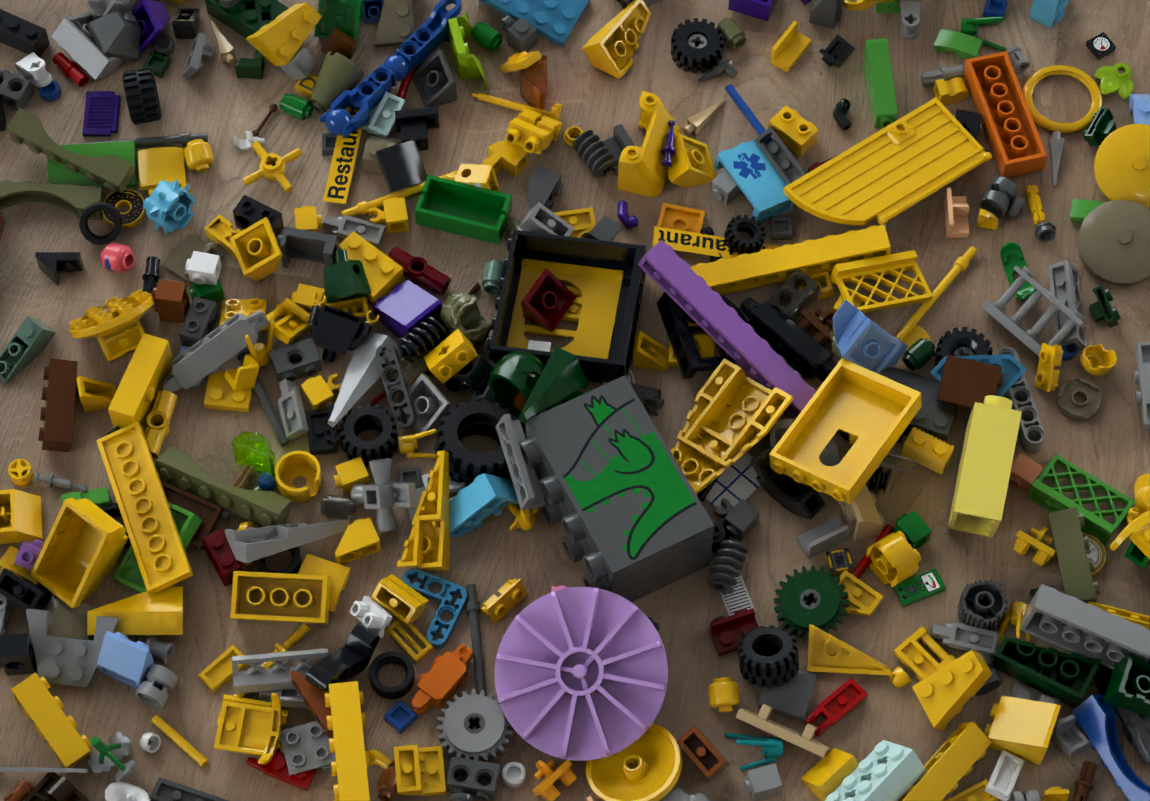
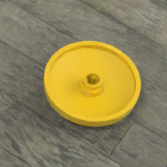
M1130 124L1120 127L1110 133L1099 146L1094 160V176L1098 188L1109 201L1130 200L1150 209V125Z
M652 723L649 729L636 742L624 750L605 758L587 761V781L593 793L600 801H659L673 789L679 779L682 769L681 751L675 738L668 730Z

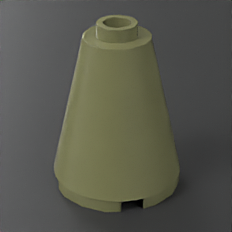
M329 51L325 56L310 99L313 103V108L321 113L331 109V104L343 91H350L364 76L362 69L358 72L355 69L357 64L337 52L333 56L332 51Z

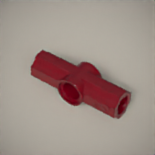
M397 246L389 251L388 257L403 267V273L409 277L412 283L416 285L422 284L439 295L446 292L451 278L429 266L424 258L414 257Z

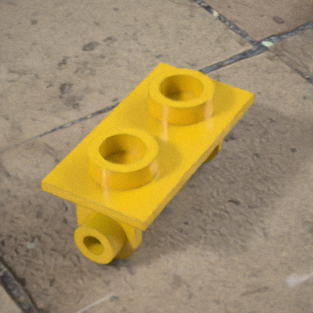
M1041 344L1035 387L1050 392V390H1055V387L1058 386L1060 370L1054 369V366H1061L1064 352L1061 345Z
M515 578L509 579L497 591L501 596L497 597L493 594L482 604L481 612L486 616L489 614L494 625L528 594L520 578L518 580Z

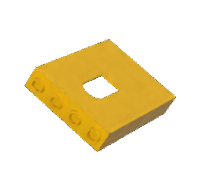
M841 358L770 452L771 468L779 474L783 473L793 478L798 483L807 484L818 492H824L837 501H843L851 505L921 409V392ZM838 430L858 438L839 464L826 466L820 462L819 457Z

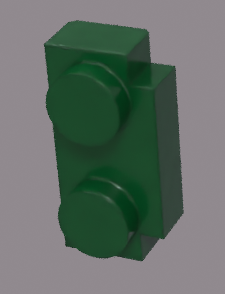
M1100 108L1098 113L1093 115L1090 127L1085 129L1084 140L1090 146L1101 145L1104 138L1116 130L1115 122L1111 121L1113 115L1109 108Z
M1102 285L1094 288L1093 292L1098 301L1089 305L1092 318L1097 322L1106 319V324L1109 328L1118 325V320L1121 319V316L1116 307L1112 308L1110 301L1113 300L1110 290L1108 288L1104 289Z

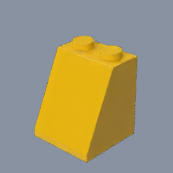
M1001 696L999 704L994 702L990 716L994 717L992 725L987 723L984 731L986 737L991 741L988 748L999 752L1005 750L1022 760L1040 766L1048 748L1061 706Z

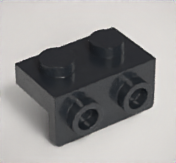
M332 402L327 403L328 409L305 411L309 429V450L312 455L338 452L337 444L341 443L340 430H335V426L332 428L327 423L333 411Z

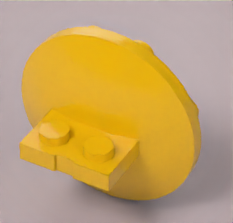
M142 289L122 299H118L117 296L105 301L106 305L100 308L97 306L85 310V316L69 322V333L72 338H97L106 360L110 362L126 352L137 348L143 333H145L139 319L151 308L155 300L151 293L143 292ZM108 307V309H109L108 311H106V310L103 311V310H102L103 308Z

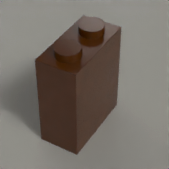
M947 355L936 402L969 410L973 409L975 402L984 404L985 396H996V388L1002 386L1004 374L1000 373L1001 367Z

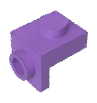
M38 539L23 541L15 559V564L32 571L45 542Z

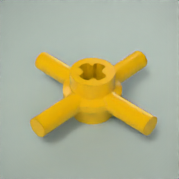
M258 141L254 142L252 148L261 158L259 170L242 179L244 184L248 186L265 177L269 181H278L286 193L291 192L293 186L283 173L285 172L286 164L302 156L301 150L297 148L280 157L276 153H267Z

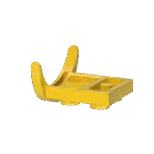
M1150 510L1144 512L1127 525L1111 543L1110 550L1115 551L1129 538L1150 559Z
M277 693L271 694L272 708L223 701L214 749L261 756L258 764L269 763L276 752L281 731L282 706L279 695Z

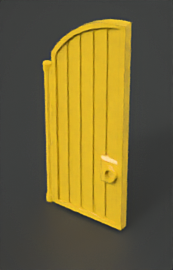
M935 97L785 186L783 193L806 212L830 222L845 225H865L877 218L878 224L884 225L893 217L984 162H988L992 159V155L990 152L983 150L984 148Z

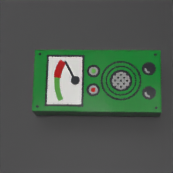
M934 568L902 581L894 586L893 589L904 608L944 592L946 587L938 571Z

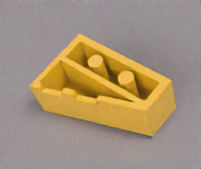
M307 2L295 4L277 16L272 22L264 25L256 33L245 39L274 66L288 65L322 16Z
M353 231L339 244V250H347L348 260H360L362 262L371 289V294L366 296L371 302L372 307L380 297H385L397 284L404 282L403 267Z

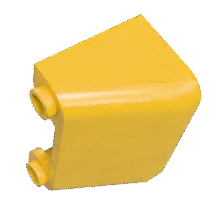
M642 91L639 99L641 113L638 128L644 129L646 136L642 147L627 146L621 152L618 163V190L646 197H657L661 194L668 175L666 167L661 164L665 156L661 153V149L665 146L666 134L670 130L668 122L675 120L657 95ZM676 122L673 130L675 136L678 133L680 134V129Z

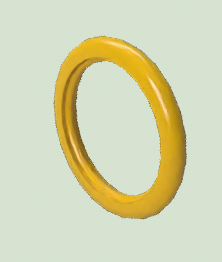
M1051 65L1036 71L1027 79L1022 90L1033 121L1051 132L1073 133L1083 130L1091 125L1093 115L1098 113L1103 103L1101 91L1091 76L1080 69L1067 65ZM1052 75H1065L1079 80L1088 88L1091 94L1092 104L1088 114L1079 121L1072 123H1059L1045 118L1036 110L1033 104L1032 95L1036 84L1040 80Z

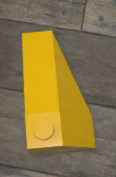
M170 586L152 595L145 591L87 611V635H95L97 616L120 618L118 626L113 632L114 634L115 632H120L124 635H183V586Z

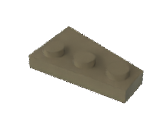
M384 0L374 47L403 44L415 32L412 0Z

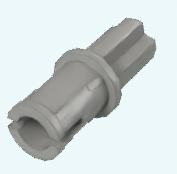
M961 64L947 68L941 66L937 70L922 72L921 82L923 84L935 83V80L943 78L944 81L956 77L963 78L964 70Z

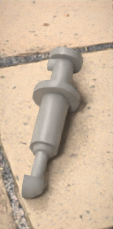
M36 472L33 482L47 483V488L56 486L69 490L75 488L85 493L88 492L87 486L76 485L70 480L54 477V473H50L49 477L40 475L39 472Z

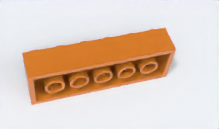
M1007 51L966 59L964 79L977 113L982 114L981 125L1001 177L1008 178L1043 170L1047 155Z

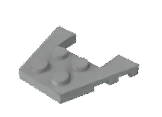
M26 609L39 678L44 676L48 683L90 687L98 669L97 661L107 630L113 633L118 626L120 618L97 616L94 640L47 636L49 611Z

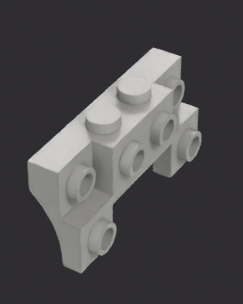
M1137 342V371H1133V383L1137 384L1138 391H1135V404L1139 405L1143 430H1150V342Z

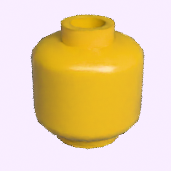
M195 139L188 142L187 147L183 151L188 168L197 170L198 173L208 171L210 169L209 166L214 163L215 159L211 146L208 142L203 141V139Z
M731 677L713 679V683L708 686L709 704L712 708L719 709V713L732 712L733 707L739 705V686L736 681H732Z

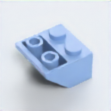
M107 630L97 661L100 673L138 689L142 681H147L145 675L150 666L155 664L149 647L143 642L136 641L135 643L128 640V637L120 632H115L114 634Z

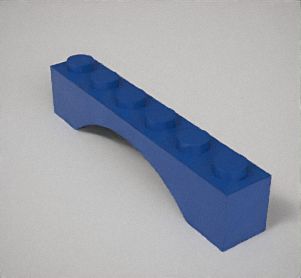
M1104 694L1090 696L1072 710L1076 717L1077 725L1087 734L1090 745L1101 756L1102 764L1110 770L1115 784L1124 792L1128 798L1127 801H1150V786L1135 774L1122 753L1117 734V713L1111 704L1103 702Z

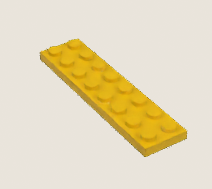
M138 421L96 440L147 592L152 595L193 576L141 424Z

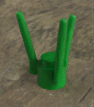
M1003 16L962 18L960 32L973 36V34H977L978 26L998 25V21H1003L1005 18ZM983 40V45L1003 52L1007 50L1005 47Z

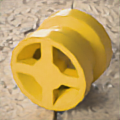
M16 459L8 466V473L15 486L25 487L32 483L34 474L27 460Z

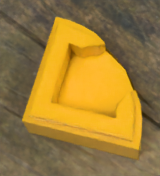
M980 209L976 226L998 230V218L990 211Z

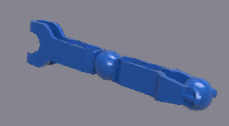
M441 0L437 3L430 17L401 45L400 50H396V55L386 58L384 64H381L380 68L375 69L357 87L351 91H343L331 104V109L320 117V122H325L330 133L336 136L343 135V139L348 138L352 131H357L369 121L371 110L382 100L386 92H391L392 87L397 85V81L405 79L413 68L422 63L443 42L450 41L448 20L460 14L462 10L461 0ZM449 4L456 5L450 11L446 9V6ZM351 107L360 110L352 118L345 109Z

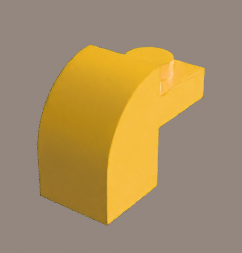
M499 141L488 147V157L481 165H492L495 175L503 169L516 177L529 164V152L515 144L510 145L505 143V141Z

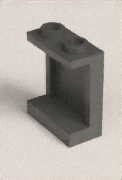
M284 227L283 234H279L277 240L283 255L281 259L285 268H288L291 258L324 263L325 267L335 264L333 252L339 250L336 235Z

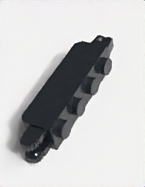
M749 297L741 303L739 309L749 318L748 324L753 327L754 332L759 337L769 343L770 347L778 355L782 356L787 363L807 379L813 380L817 377L822 382L825 381L837 365L832 360L834 356L768 301L760 304Z

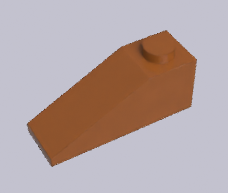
M294 670L290 671L291 683L328 738L331 737L333 730H328L327 716L331 715L330 707H325L324 692L307 682L305 676Z

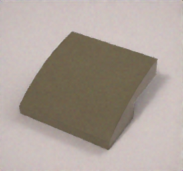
M51 596L46 608L49 611L47 636L88 640L87 611L98 607L81 602L79 607L72 609L57 596Z

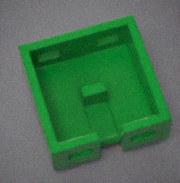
M319 0L318 13L322 17L315 26L314 36L328 39L336 27L358 43L364 0Z

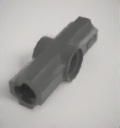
M1112 705L1122 722V729L1129 743H1134L1145 765H1150L1149 717Z

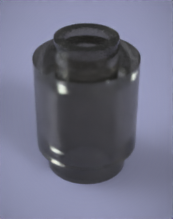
M338 495L323 496L321 515H326L327 518L348 520L351 515H355L356 502H352L351 497Z

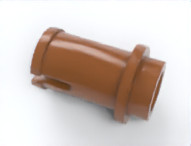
M26 779L22 782L19 780V784L3 800L23 801L34 787Z

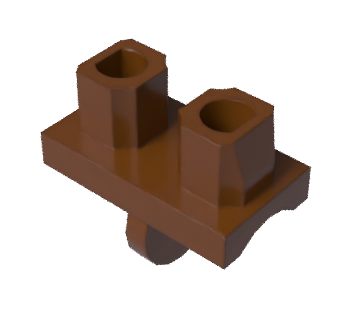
M804 307L800 311L802 317L797 321L796 325L806 333L812 327L816 329L817 332L812 338L822 346L828 341L832 344L829 337L832 332L825 325H828L830 328L833 327V321L831 320L833 312L827 310L823 313L818 309L815 312L819 317L817 319Z

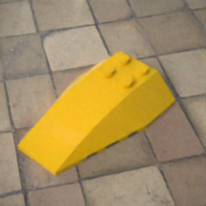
M725 358L697 393L694 399L696 403L692 411L689 410L686 416L687 422L683 430L679 431L675 448L671 449L672 455L696 495L767 435L794 399L793 396L777 387L770 390L747 377L741 367Z

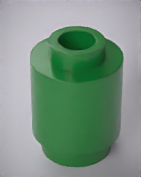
M478 22L471 31L474 41L490 52L499 49L502 45V34L487 23Z
M286 93L281 99L280 109L287 115L304 121L313 112L311 101L298 95Z

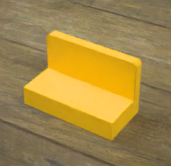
M795 20L772 47L770 63L787 73L811 45L810 38L797 32L798 22Z

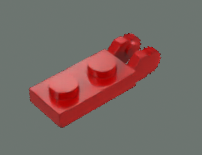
M850 678L817 706V709L807 716L804 723L806 725L813 724L822 715L826 720L815 731L817 736H821L831 725L834 726L868 697V693L853 678Z
M278 751L275 752L272 760L267 764H258V759L248 757L246 761L250 767L262 771L263 774L305 791L308 790L317 772V769L290 776L285 755Z

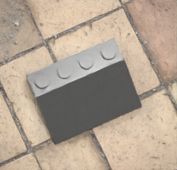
M892 366L881 370L880 375L921 392L922 407L904 430L903 435L908 436L913 427H917V429H921V432L925 431V434L929 433V435L937 437L938 440L941 439L942 442H947L958 407L936 402L940 383L937 380Z

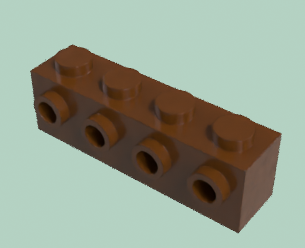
M50 358L49 367L44 366L43 380H47V387L42 388L41 400L46 401L45 407H41L40 420L44 421V426L39 428L38 441H42V450L70 451L78 361Z

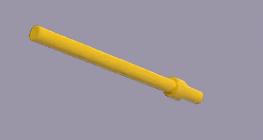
M458 170L450 172V174H457ZM448 174L439 177L446 179ZM425 182L369 202L362 201L356 203V206L341 211L342 217L343 215L351 217L358 214L360 216L369 213L368 209L383 206V200L393 197L406 198L422 192Z
M970 246L963 256H959L953 263V268L932 291V300L923 302L895 337L901 341L906 338L960 272H964L969 266V261L977 253L975 247Z

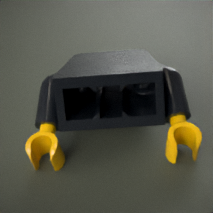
M315 293L313 294L315 305L311 308L308 320L312 337L315 338V345L324 348L322 359L334 362L337 353L345 355L348 350H355L366 341L372 330L371 325L378 322L379 314L375 320H370L368 318L371 313L370 310L366 313V322H363L364 318L327 306L325 294L322 301H316L318 294Z

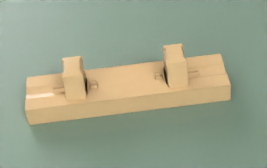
M767 704L762 705L759 714L743 707L737 712L735 718L823 758L830 749L829 746L812 739L817 727L811 724H807L803 734H800L769 720L773 707Z

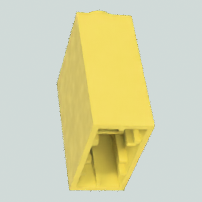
M988 395L985 396L984 404L978 402L974 404L967 423L947 529L993 538L1001 523L1022 411L1012 409L1013 401L1008 398Z

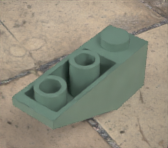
M27 316L0 354V380L5 384L9 383L45 349L56 332L41 320Z

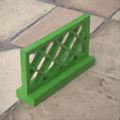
M1057 454L1038 479H1035L1026 497L1049 512L1076 507L1077 513L1083 514L1085 527H1081V531L1096 537L1105 546L1126 517L1129 509L1135 504L1134 500ZM1056 463L1065 468L1066 472L1055 473L1054 465ZM1080 477L1084 479L1085 484L1075 485L1073 478ZM1068 478L1070 486L1060 487L1058 479ZM1053 480L1055 487L1050 488L1042 483V481ZM1093 489L1104 491L1105 496L1095 497ZM1088 490L1090 498L1080 499L1078 491ZM1072 491L1075 499L1070 500L1062 492ZM1113 501H1120L1127 506L1124 509H1115ZM1108 502L1110 510L1100 511L1098 503ZM1092 503L1095 511H1088L1083 508L1082 504ZM1112 515L1115 523L1113 525L1103 520L1102 516Z

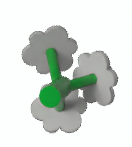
M117 732L116 735L109 737V745H106L97 736L91 739V745L98 751L90 754L87 765L91 767V771L94 774L109 773L115 765L120 768L114 777L117 782L122 778L126 780L133 774L135 770L133 767L136 765L135 760L131 759L124 765L119 761L130 754L131 739L128 736H124L122 732Z

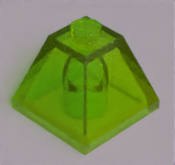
M245 431L232 440L231 446L236 464L243 467L245 464H249L255 468L256 472L262 474L267 471L276 479L274 472L276 467L275 455L263 435Z

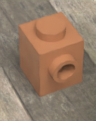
M1020 453L1016 459H1013L1009 484L1028 494L1035 479H1038L1044 467Z

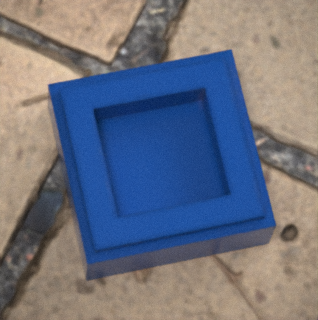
M987 0L982 17H1004L1008 1Z
M401 700L383 716L384 720L400 734L418 718L417 714Z

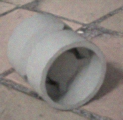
M152 664L145 675L147 681L141 682L135 695L145 704L162 709L169 698L167 692L173 691L179 678L169 669L158 664Z

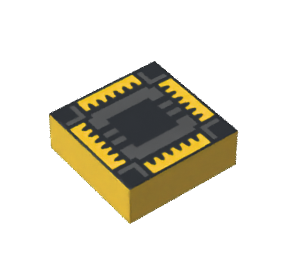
M848 548L825 552L828 569L833 572V576L842 574L844 570L849 573L853 572L854 567Z

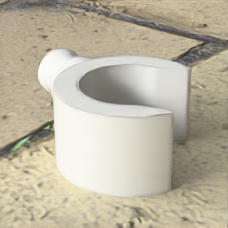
M246 131L247 139L240 140L234 136L235 147L241 151L251 149L252 144L256 141L262 145L265 144V138L253 137V133L250 131Z

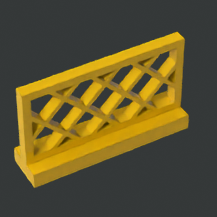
M915 250L835 264L830 276L832 284H837L844 301L847 300L852 305H854L853 298L865 302L864 306L856 307L862 313L930 301L933 298L916 262L918 256ZM912 270L915 278L912 279L902 273ZM890 274L897 279L893 283L883 278V275ZM871 278L877 281L875 286H871L863 282V279ZM899 279L911 284L909 290L897 285ZM851 282L857 286L855 290L846 287L844 283ZM879 283L891 288L889 294L877 288ZM915 286L921 289L924 294L918 295L911 292V290ZM859 287L871 292L869 298L857 292ZM895 290L904 294L905 297L898 299L891 294ZM873 294L884 298L885 301L879 303L871 298Z

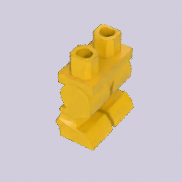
M523 107L522 113H519L517 118L515 117L509 122L505 143L515 144L524 148L526 152L531 154L534 152L540 155L543 150L549 147L551 141H558L562 122Z

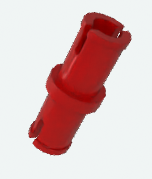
M61 52L54 55L53 63L63 71L67 78H71L79 87H84L88 84L89 77L79 69V65L76 62H71Z

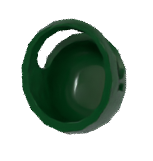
M513 351L498 361L489 376L488 384L495 400L502 404V408H509L512 411V416L516 415L519 419L522 411L514 406V397L516 394L522 393L526 400H528L545 365L536 356L524 351Z

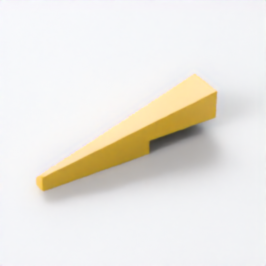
M437 451L436 455L438 458L434 469L429 473L430 480L427 489L423 490L411 523L413 527L408 540H405L402 558L397 562V567L415 568L422 571H450L449 453L446 451Z

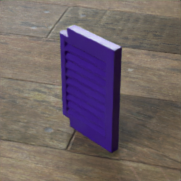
M87 91L83 137H111V133H117L120 95H115L114 91Z

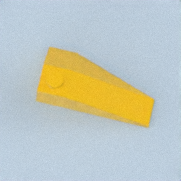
M634 0L594 34L581 48L592 66L616 78H621L632 66L633 53L638 50L640 45L638 40L640 35L644 33L651 16V12L643 0Z

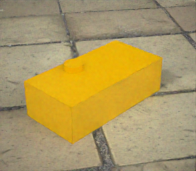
M143 333L108 408L114 428L118 426L122 429L138 421L144 430L147 416L152 412L158 391H161L163 388L162 380L171 371L170 365L173 355L169 340Z
M233 571L230 618L244 621L328 625L331 577L328 575Z

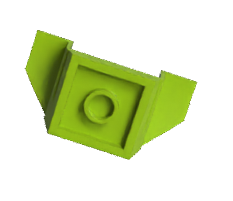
M465 11L461 16L448 20L450 47L460 79L466 80L483 77L486 90L488 91L489 87L483 66L474 54H470L468 43H464L465 39L473 38L471 36L472 27L467 11Z

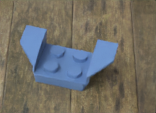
M847 300L841 304L832 318L835 341L839 353L848 361L877 374L883 369L896 365L908 348L905 343L889 334Z

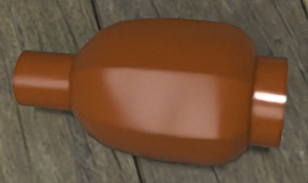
M395 759L391 767L383 770L377 783L378 798L382 801H391L392 798L399 795L397 794Z

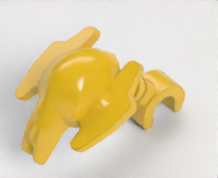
M513 502L506 506L516 517L514 523L509 527L510 531H517L519 528L528 531L534 527L536 515L540 511L539 508H535L533 511H530V509L521 510Z

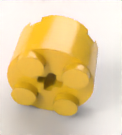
M901 531L887 535L869 546L866 551L867 558L871 556L873 562L869 564L872 572L883 584L890 583V587L898 585L917 573L919 568L918 562L921 561L920 553L911 547L906 536Z

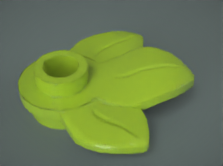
M1117 63L1113 67H1100L1094 74L1096 79L1101 80V95H1108L1117 91L1126 100L1133 91L1134 84L1130 79L1132 69L1126 63ZM1121 70V71H1124L1125 73H1124V74H1120L1118 71Z

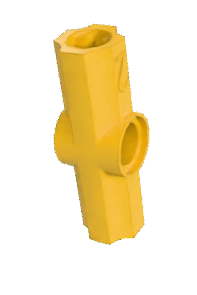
M167 390L158 391L152 412L147 416V427L144 435L153 459L159 457L164 439L170 432L169 424L178 400L177 395ZM156 423H163L160 426H154Z

